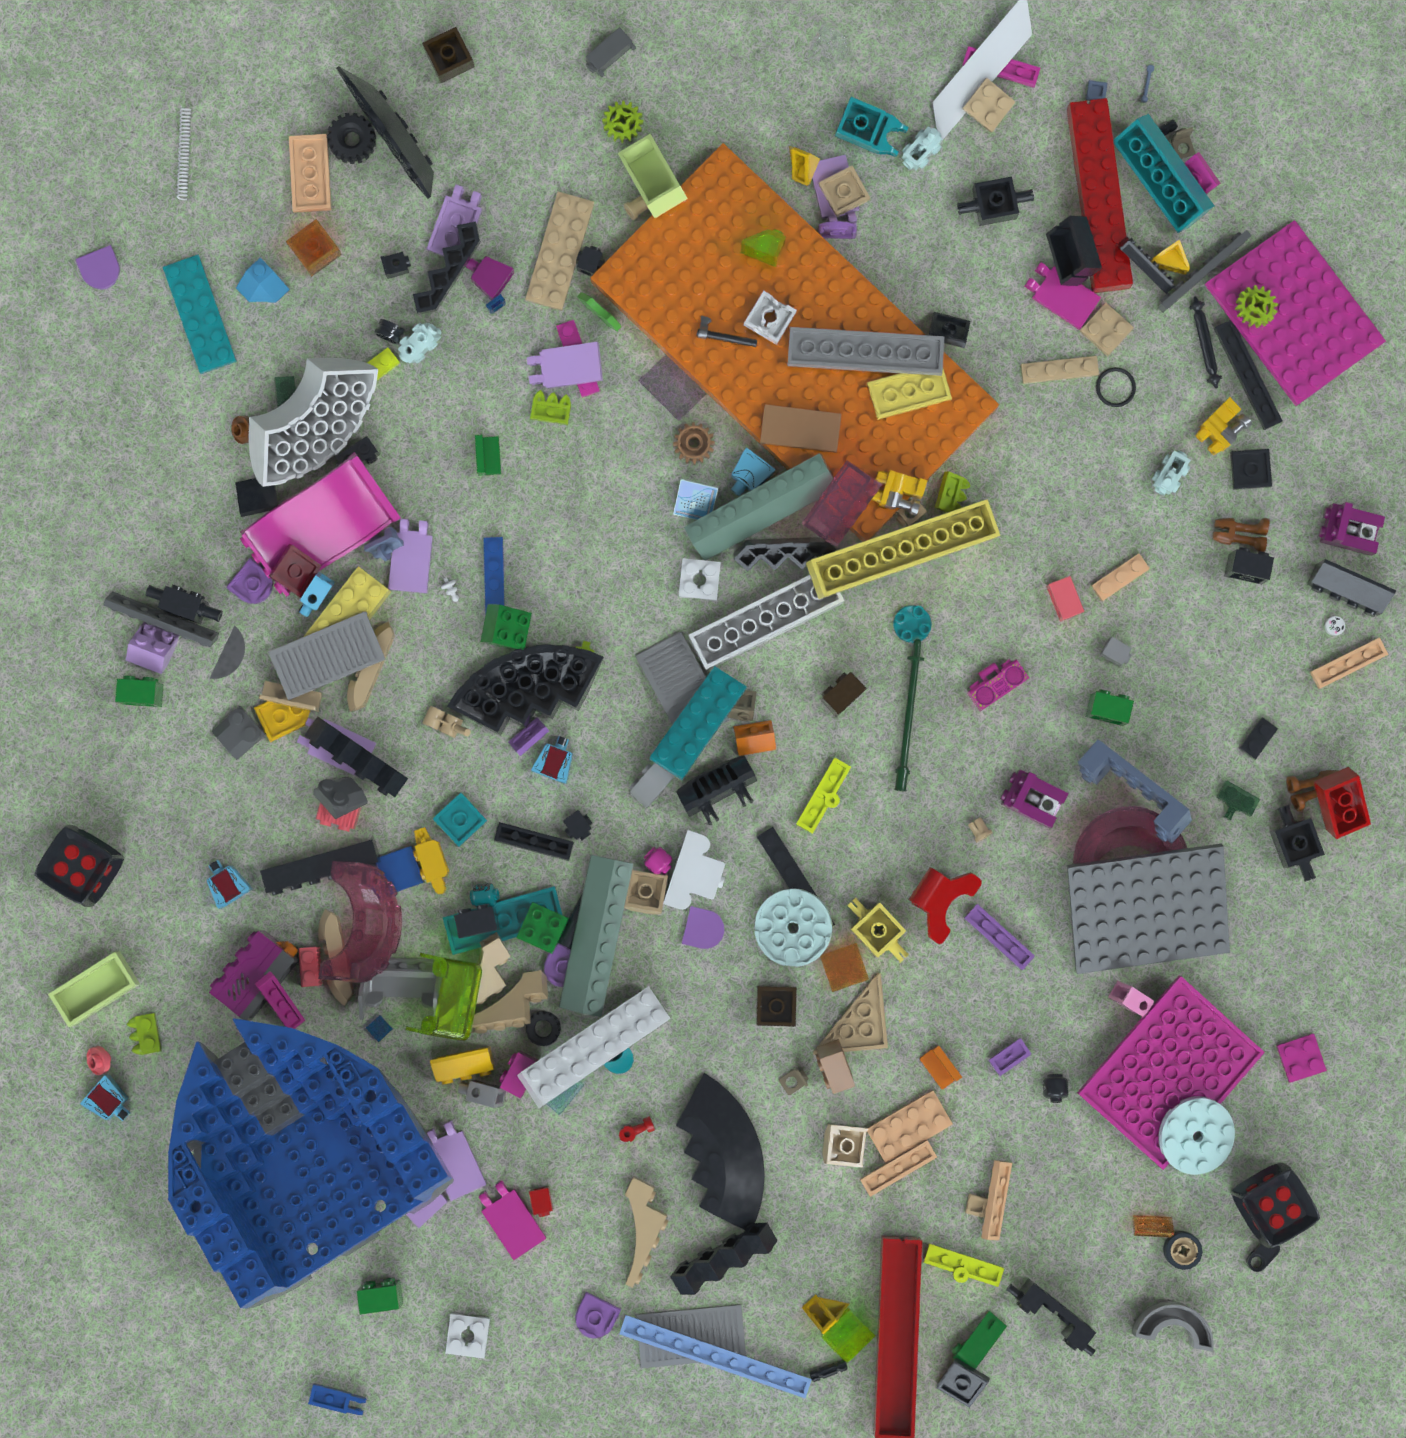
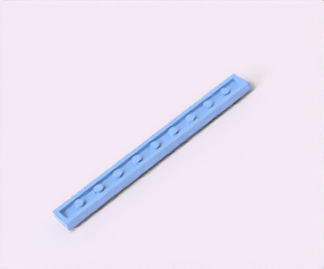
M625 1315L619 1333L634 1340L805 1399L812 1380L811 1378Z

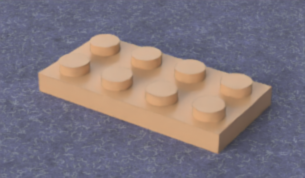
M327 134L289 136L293 212L332 210Z
M932 1090L868 1127L867 1132L884 1162L888 1163L953 1125Z

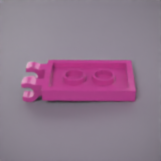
M1040 262L1035 272L1046 279L1040 286L1034 279L1029 278L1024 287L1035 293L1032 299L1080 330L1101 297L1082 284L1078 286L1061 285L1056 267L1054 266L1050 270L1045 264Z
M500 1181L495 1187L501 1194V1198L492 1202L486 1191L479 1195L480 1201L486 1207L481 1212L512 1259L515 1260L547 1237L516 1190L513 1189L509 1192L504 1182Z

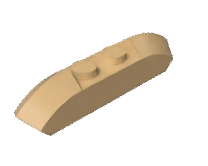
M389 621L374 631L385 659L395 638ZM384 661L358 671L355 678H358L357 681L350 680L347 690V702L350 712L366 707Z
M325 908L319 922L318 937L319 941L326 940L323 947L325 955L329 956L330 961L327 963L329 974L333 976V978L327 979V983L334 997L345 1006L353 996L354 989L340 918Z

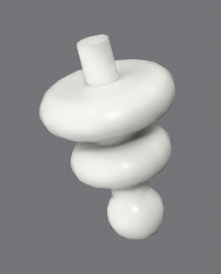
M446 577L444 578L445 583L441 585V589H448L446 594H451L452 600L457 602L459 600V596L455 593L457 587L452 586L456 581H448Z

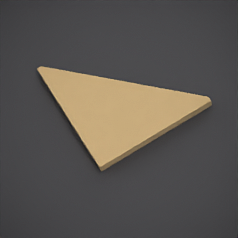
M881 973L876 974L818 1046L839 1039L844 1052L888 1048ZM817 1047L813 1051V1055L818 1054Z

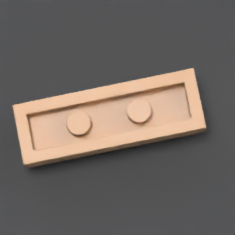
M1137 554L1091 587L1100 600L1104 601L1150 568L1142 556Z

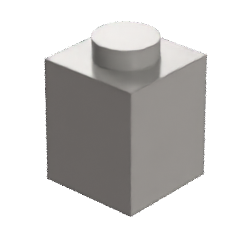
M1111 637L1108 639L1100 656L1120 667L1123 663L1127 664L1130 660L1132 648Z

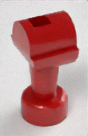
M650 1116L643 1118L644 1123L635 1126L624 1125V1128L619 1132L620 1140L632 1142L636 1135L645 1130L649 1133L655 1131Z

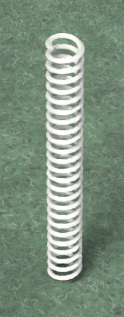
M180 106L179 169L177 170L179 173L177 174L178 191L176 193L178 195L176 197L180 200H187L178 196H188L187 194H179V192H188L187 190H179L180 188L188 189V187H185L188 183L179 182H188L187 179H179L180 177L188 178V176L179 174H189L185 172L189 170L188 168H180V166H189L188 164H180L181 162L189 163L187 161L189 157L180 156H189V153H181V151L189 152V150L180 148H190L187 146L190 144L189 142H181V140L189 141L190 139L181 137H190L188 135L190 131L187 130L191 128L182 127V125L190 126V124L181 122H191L188 120L191 118L190 116H182V114L191 115L190 112H182L183 110L191 111V109Z

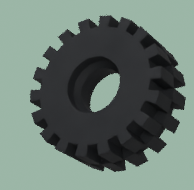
M345 113V117L337 116L338 120L331 122L332 127H328L329 134H327L328 145L332 153L338 160L341 159L346 164L347 161L350 164H355V161L362 163V159L365 158L367 160L369 154H373V148L376 147V135L369 120H366L362 115L359 117L357 113H353V115ZM354 132L358 134L359 142L355 146H349L345 143V136L348 133Z

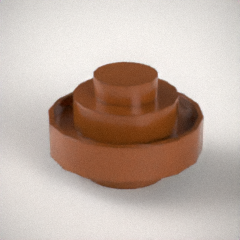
M246 415L235 417L231 425L232 435L240 444L249 443V417Z

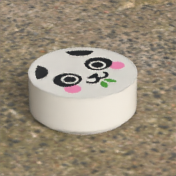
M1338 616L1327 619L1324 625L1325 631L1331 636L1340 635L1345 630L1344 620Z

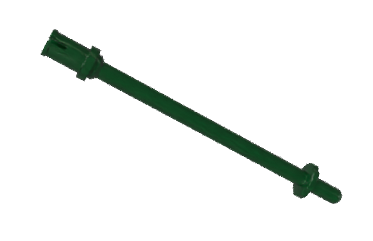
M920 639L914 641L913 654L907 657L912 663L900 766L895 769L897 775L894 788L896 791L907 792L908 775H910L907 763L919 662L924 661V658L920 657Z

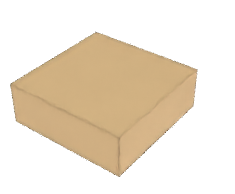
M969 1193L965 1213L984 1218L988 1198Z

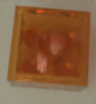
M317 219L286 241L289 248L311 277L342 255L337 245Z

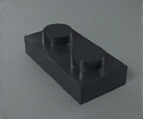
M1262 717L1239 749L1256 760L1278 728Z

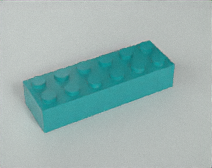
M1149 114L1137 118L1113 140L1118 151L1177 233L1188 229L1215 207Z

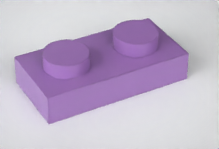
M537 717L527 728L525 727L508 743L521 756L548 733L549 730Z
M1018 1038L988 1059L997 1074L1001 1076L1029 1057L1031 1052L1022 1039Z

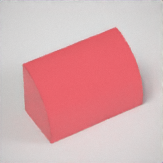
M1071 576L1046 586L1060 622L1085 612Z

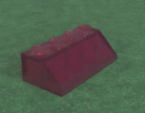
M847 460L802 524L828 543L837 547L878 492L882 483L869 472Z

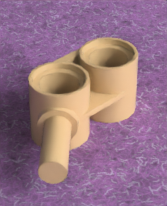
M433 706L429 707L422 722L453 738L456 737L457 733L464 736H469L471 733L470 729L461 726L463 720L450 714H445L444 711Z

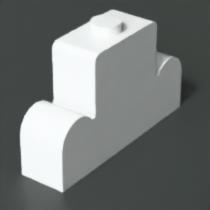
M687 831L663 904L683 910L691 904L690 893L714 899L717 888H722L725 877H722L725 863L703 856L710 848V842L706 836Z

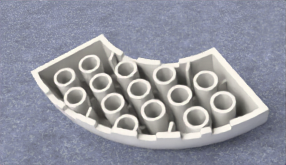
M307 358L303 378L293 395L284 404L271 412L249 417V453L253 472L258 482L264 487L286 483V481L294 478H301L309 471H315L326 464V461L334 454L337 455L347 445V441L352 434L357 432L363 422L362 418L366 410H369V402L372 393L375 392L378 369L371 364L352 359Z

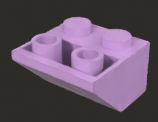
M143 622L128 643L126 661L162 674L170 662L180 635L166 632L162 628Z

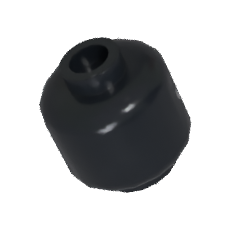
M1063 1074L1047 1075V1078L1043 1080V1096L1046 1099H1050V1103H1061L1062 1099L1068 1097V1080L1063 1077Z

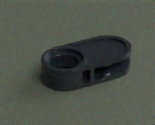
M1259 1243L1247 1257L1246 1263L1249 1269L1254 1272L1264 1270L1280 1252V1245L1266 1248ZM1254 1257H1260L1261 1265L1255 1268L1252 1266L1251 1260Z

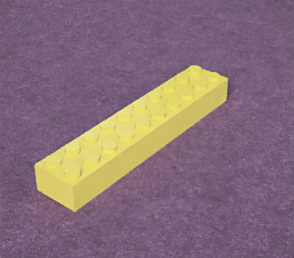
M988 499L812 559L806 565L818 599H822L992 540L1000 536Z

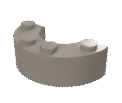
M656 763L653 765L648 764L642 771L643 777L640 780L636 779L629 787L631 789L630 794L646 808L652 804L675 777V775Z
M1163 1301L1151 1305L1139 1315L1132 1328L1131 1334L1135 1337L1155 1341L1157 1334L1162 1328L1169 1325H1179L1186 1329L1189 1335V1345L1193 1348L1211 1352L1214 1349L1213 1335L1205 1319L1194 1309L1180 1302Z

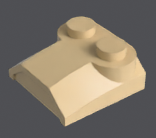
M632 869L624 908L652 915L661 914L668 875H658Z
M828 1124L825 1130L822 1151L824 1163L863 1168L864 1147L868 1128Z

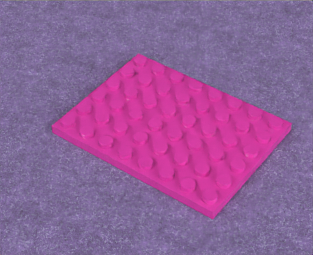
M1295 220L1205 284L1295 406L1302 403L1386 342ZM1254 285H1257L1258 290L1262 286H1264L1265 292L1271 290L1269 295L1271 297L1276 296L1273 303H1278V306L1274 308L1277 310V313L1273 316L1274 319L1271 322L1268 321L1266 326L1261 324L1259 328H1256L1255 324L1248 327V321L1242 323L1244 318L1237 317L1240 311L1235 310V307L1239 305L1236 303V300L1240 298L1239 294L1242 291L1245 292L1247 287H1250L1252 290Z
M1178 975L1152 1005L1147 1015L1138 1021L1079 1089L1077 1094L1164 1170L1169 1163L1160 1150L1159 1129L1166 1113L1178 1105L1181 1100L1195 1096L1207 1097L1221 1104L1265 1052L1182 976Z

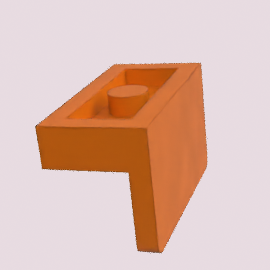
M772 720L733 726L739 756L776 750Z
M936 1045L920 1057V1061L941 1089H945L954 1081L957 1082L962 1078L939 1045Z

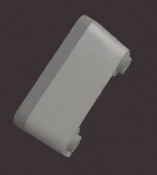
M367 959L364 962L358 993L359 1019H364L366 1007L380 1005L383 997L421 998V1003L425 1008L434 1009V1022H438L442 989L441 962L434 959Z

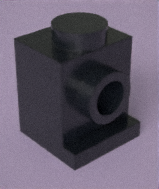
M403 251L380 257L387 279L409 273L408 267H411L408 255L404 256ZM399 261L400 263L399 265L394 266L393 262Z

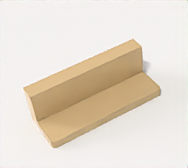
M265 681L262 695H259V699L319 712L323 693L310 691L288 700L282 684Z

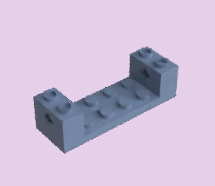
M1099 739L1078 761L1079 771L1082 773L1081 777L1086 782H1093L1097 785L1111 770L1117 777H1124L1127 780L1126 783L1131 788H1138L1142 791L1141 794L1149 801H1155L1157 803L1156 806L1162 811L1154 820L1156 835L1162 841H1169L1172 844L1192 821L1190 810Z

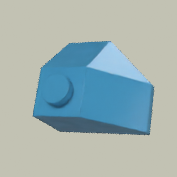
M261 258L246 270L236 287L248 302L276 303L290 290Z

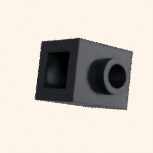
M585 246L583 251H579L576 259L578 261L577 271L588 276H592L605 263L603 253L595 246H590V248Z
M577 810L563 820L567 827L565 832L570 839L574 837L576 840L580 838L583 841L591 835L589 831L592 830L590 825L593 823L587 814L583 816Z

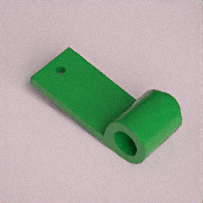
M988 1311L966 1342L962 1344L957 1343L951 1351L953 1353L952 1358H958L976 1369L1007 1325L992 1312Z

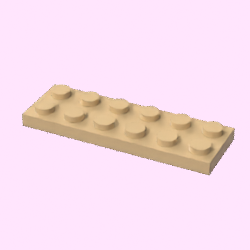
M557 192L525 298L526 301L560 311L563 310L577 264L576 259L581 250L594 207L593 201Z

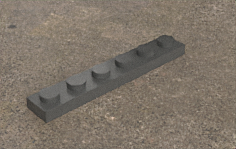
M1247 230L1242 234L1240 232L1235 234L1231 238L1233 241L1228 246L1224 244L1216 251L1218 253L1217 256L1214 258L1210 256L1202 263L1204 265L1202 269L1198 270L1196 268L1188 275L1190 278L1188 281L1184 282L1182 280L1174 287L1176 291L1173 294L1167 293L1160 299L1162 303L1158 308L1161 312L1164 313L1252 235Z
M113 591L104 601L103 606L113 611H119L131 618L142 620L148 625L157 626L166 632L175 633L184 639L193 640L202 646L211 647L219 636V633Z

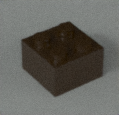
M457 27L422 43L440 83L448 81L475 67Z
M844 672L835 681L837 685L834 688L830 685L821 694L823 696L821 702L836 718L867 689L852 672L849 674Z
M757 986L756 1025L796 1027L797 987Z

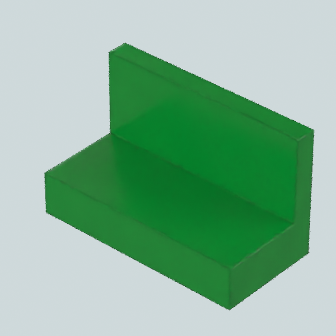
M482 434L475 435L478 476L501 475L499 436L483 437Z

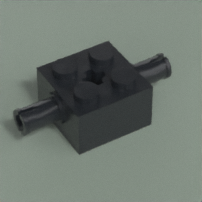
M1012 176L974 183L972 188L973 200L957 203V210L959 209V215L970 212L977 213L979 226L1016 220L1019 215L1018 203L1034 201V194H1032V189L1016 192Z
M173 584L172 587L165 586L164 590L149 585L146 590L145 596L159 600L158 608L167 613L198 624L202 623L204 617L217 622L221 620L223 611L208 606L209 603L204 600L205 597L199 593L190 591V594H188L187 590Z
M1289 805L1278 808L1277 810L1284 825L1279 829L1270 831L1283 868L1297 865L1300 867L1304 882L1315 879L1316 876L1310 861L1325 855L1312 819L1307 818L1297 822L1293 818ZM1296 840L1300 841V844H1298V846L1294 845V842H1296Z

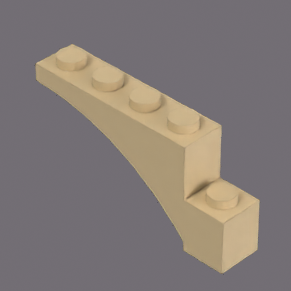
M497 932L480 942L482 948L474 971L457 996L440 1010L437 1022L439 1027L450 1024L455 1017L460 1014H466L470 1011L471 1007L484 1003L487 997L493 993H500L506 986L496 965H503L511 956Z
M541 970L523 973L521 980L498 1002L475 1015L451 1021L450 1030L455 1035L464 1037L468 1033L482 1034L486 1033L487 1030L501 1031L505 1030L506 1027L520 1028L524 1024H530L529 1002L537 1003L541 1002L542 999H548L547 976Z
M633 1176L625 1193L632 1207L636 1228L635 1256L626 1281V1285L632 1288L634 1284H639L643 1276L640 1273L643 1265L647 1267L652 1257L649 1253L652 1248L656 1249L660 1240L657 1236L660 1230H665L669 1221L666 1219V1213L647 1205V1202L652 1203L656 1192L653 1190L655 1186Z

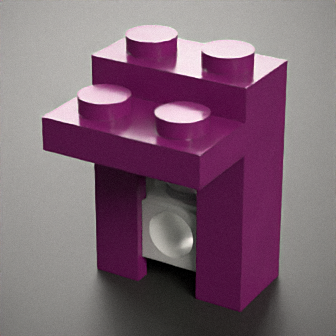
M1348 502L1342 505L1333 503L1326 507L1323 514L1325 523L1324 526H1321L1318 535L1321 537L1320 543L1370 556L1377 553L1379 542H1376L1379 528H1383L1385 516L1352 508L1353 504ZM1362 529L1368 530V538L1362 535Z
M1021 769L1017 773L1013 772L1009 779L1011 783L1009 789H1005L1000 799L1003 800L1001 805L1051 829L1057 819L1056 814L1060 806L1064 804L1069 793L1037 778V775L1031 772L1027 773ZM1031 789L1041 794L1042 797H1038V795L1036 796L1030 793L1028 794V792ZM1026 796L1028 800L1031 801V803H1035V805L1037 804V807H1034L1024 802V800H1026ZM1044 800H1049L1052 804L1049 811L1042 807Z

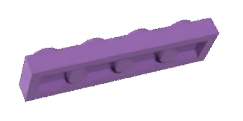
M978 904L964 917L968 923L1020 970H1023L1035 957L1034 954Z

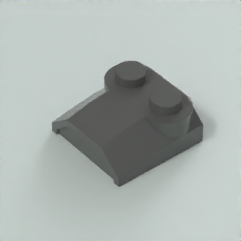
M242 706L231 711L229 716L212 730L216 738L236 760L266 736L264 731Z
M345 776L336 780L324 779L313 790V795L335 819L368 804L364 791L351 777Z

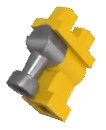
M1231 397L1199 427L1200 429L1195 435L1200 442H1203L1208 437L1213 441L1207 448L1213 456L1226 450L1237 439V434L1242 429H1248L1252 425L1251 420L1245 414H1241L1237 418V423L1231 428L1227 425L1242 410Z
M892 470L889 473L878 471L875 482L884 484L883 491L873 488L870 499L879 503L878 506L888 509L903 508L909 510V514L916 516L921 501L913 500L911 503L902 499L904 494L921 500L928 480L914 478Z

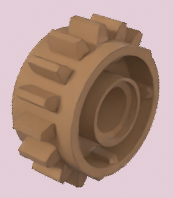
M692 422V426L685 424V429H678L680 434H675L674 436L678 441L673 442V446L678 447L675 449V454L680 453V460L685 458L686 464L689 461H693V465H696V461H700L702 464L703 458H710L708 453L714 452V449L710 446L715 445V441H710L713 438V434H708V427L703 429L701 423L699 426H695V422ZM693 439L700 443L696 448H692L688 444Z

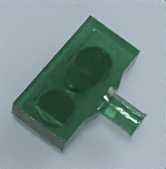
M294 376L274 378L277 408L284 404L296 391Z
M1228 780L1224 782L1216 797L1225 802L1229 807L1224 818L1230 821L1236 811L1251 817L1261 800Z

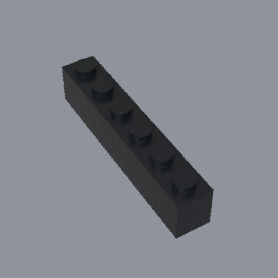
M372 839L264 869L260 873L265 892L272 893V896L284 893L283 889L291 888V891L302 888V884L308 882L310 885L321 883L320 879L328 877V880L339 878L340 873L346 872L347 875L357 873L358 868L372 869L377 867L376 863L381 861L376 841Z

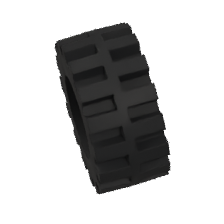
M548 1011L534 1013L530 1017V1024H526L528 1039L538 1046L551 1045L558 1039L561 1032L560 1021L553 1013ZM541 1020L548 1021L552 1027L551 1033L546 1037L539 1036L535 1031L536 1024Z

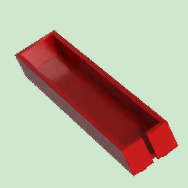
M1108 99L1090 100L1089 104H1087V100L1070 102L1067 107V116L1081 216H1086L1102 265L1100 271L1090 276L1091 290L1094 293L1130 289L1133 285L1130 258L1118 245L1127 235Z
M881 1235L873 1430L875 1438H915L922 1239L920 1237L903 1236V1240H901L899 1236Z

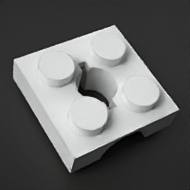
M763 291L744 322V326L777 345L797 310L789 305L778 302L772 295ZM775 310L777 319L774 322H768L767 327L764 326L766 324L764 315Z
M683 558L679 597L717 601L721 562ZM699 570H702V575L705 576L706 582L700 586V589H697L698 585L693 582V578L699 574Z
M451 1312L445 1354L485 1358L490 1317H472ZM470 1326V1330L474 1333V1339L468 1342V1346H465L466 1341L462 1338V1332Z

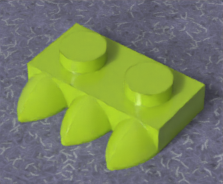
M542 390L538 391L533 398L530 420L568 426L571 411L569 396L567 394L564 395L558 404V399L554 392L545 401Z
M944 471L935 508L946 513L962 508L957 501L967 500L965 493L961 489L969 488L971 486L969 481L950 471Z
M155 1013L136 1016L128 1021L127 1026L137 1029L129 1036V1039L139 1042V1044L132 1048L131 1051L133 1053L145 1055L162 1051Z

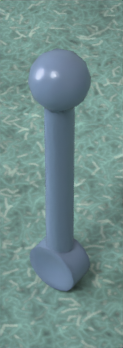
M1148 65L1146 69L1148 74L1144 94L1141 97V102L1143 103L1148 101L1147 93L1151 73L1154 71L1153 65Z

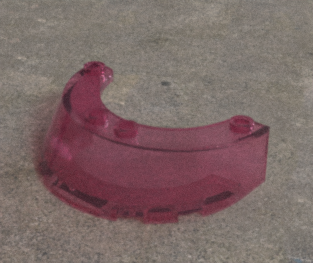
M1124 806L1100 814L1086 826L1076 843L1073 864L1099 861L1106 853L1121 846H1136L1151 853L1185 849L1187 845L1181 834L1172 844L1169 841H1162L1156 835L1154 820L1159 813L1144 807Z
M332 862L331 877L334 882L345 890L350 899L353 924L350 937L342 951L321 963L318 979L354 983L367 982L372 980L377 974H381L388 967L391 955L396 953L402 931L401 905L397 903L396 895L398 893L392 881L387 880L384 876L385 873L379 868L358 862Z

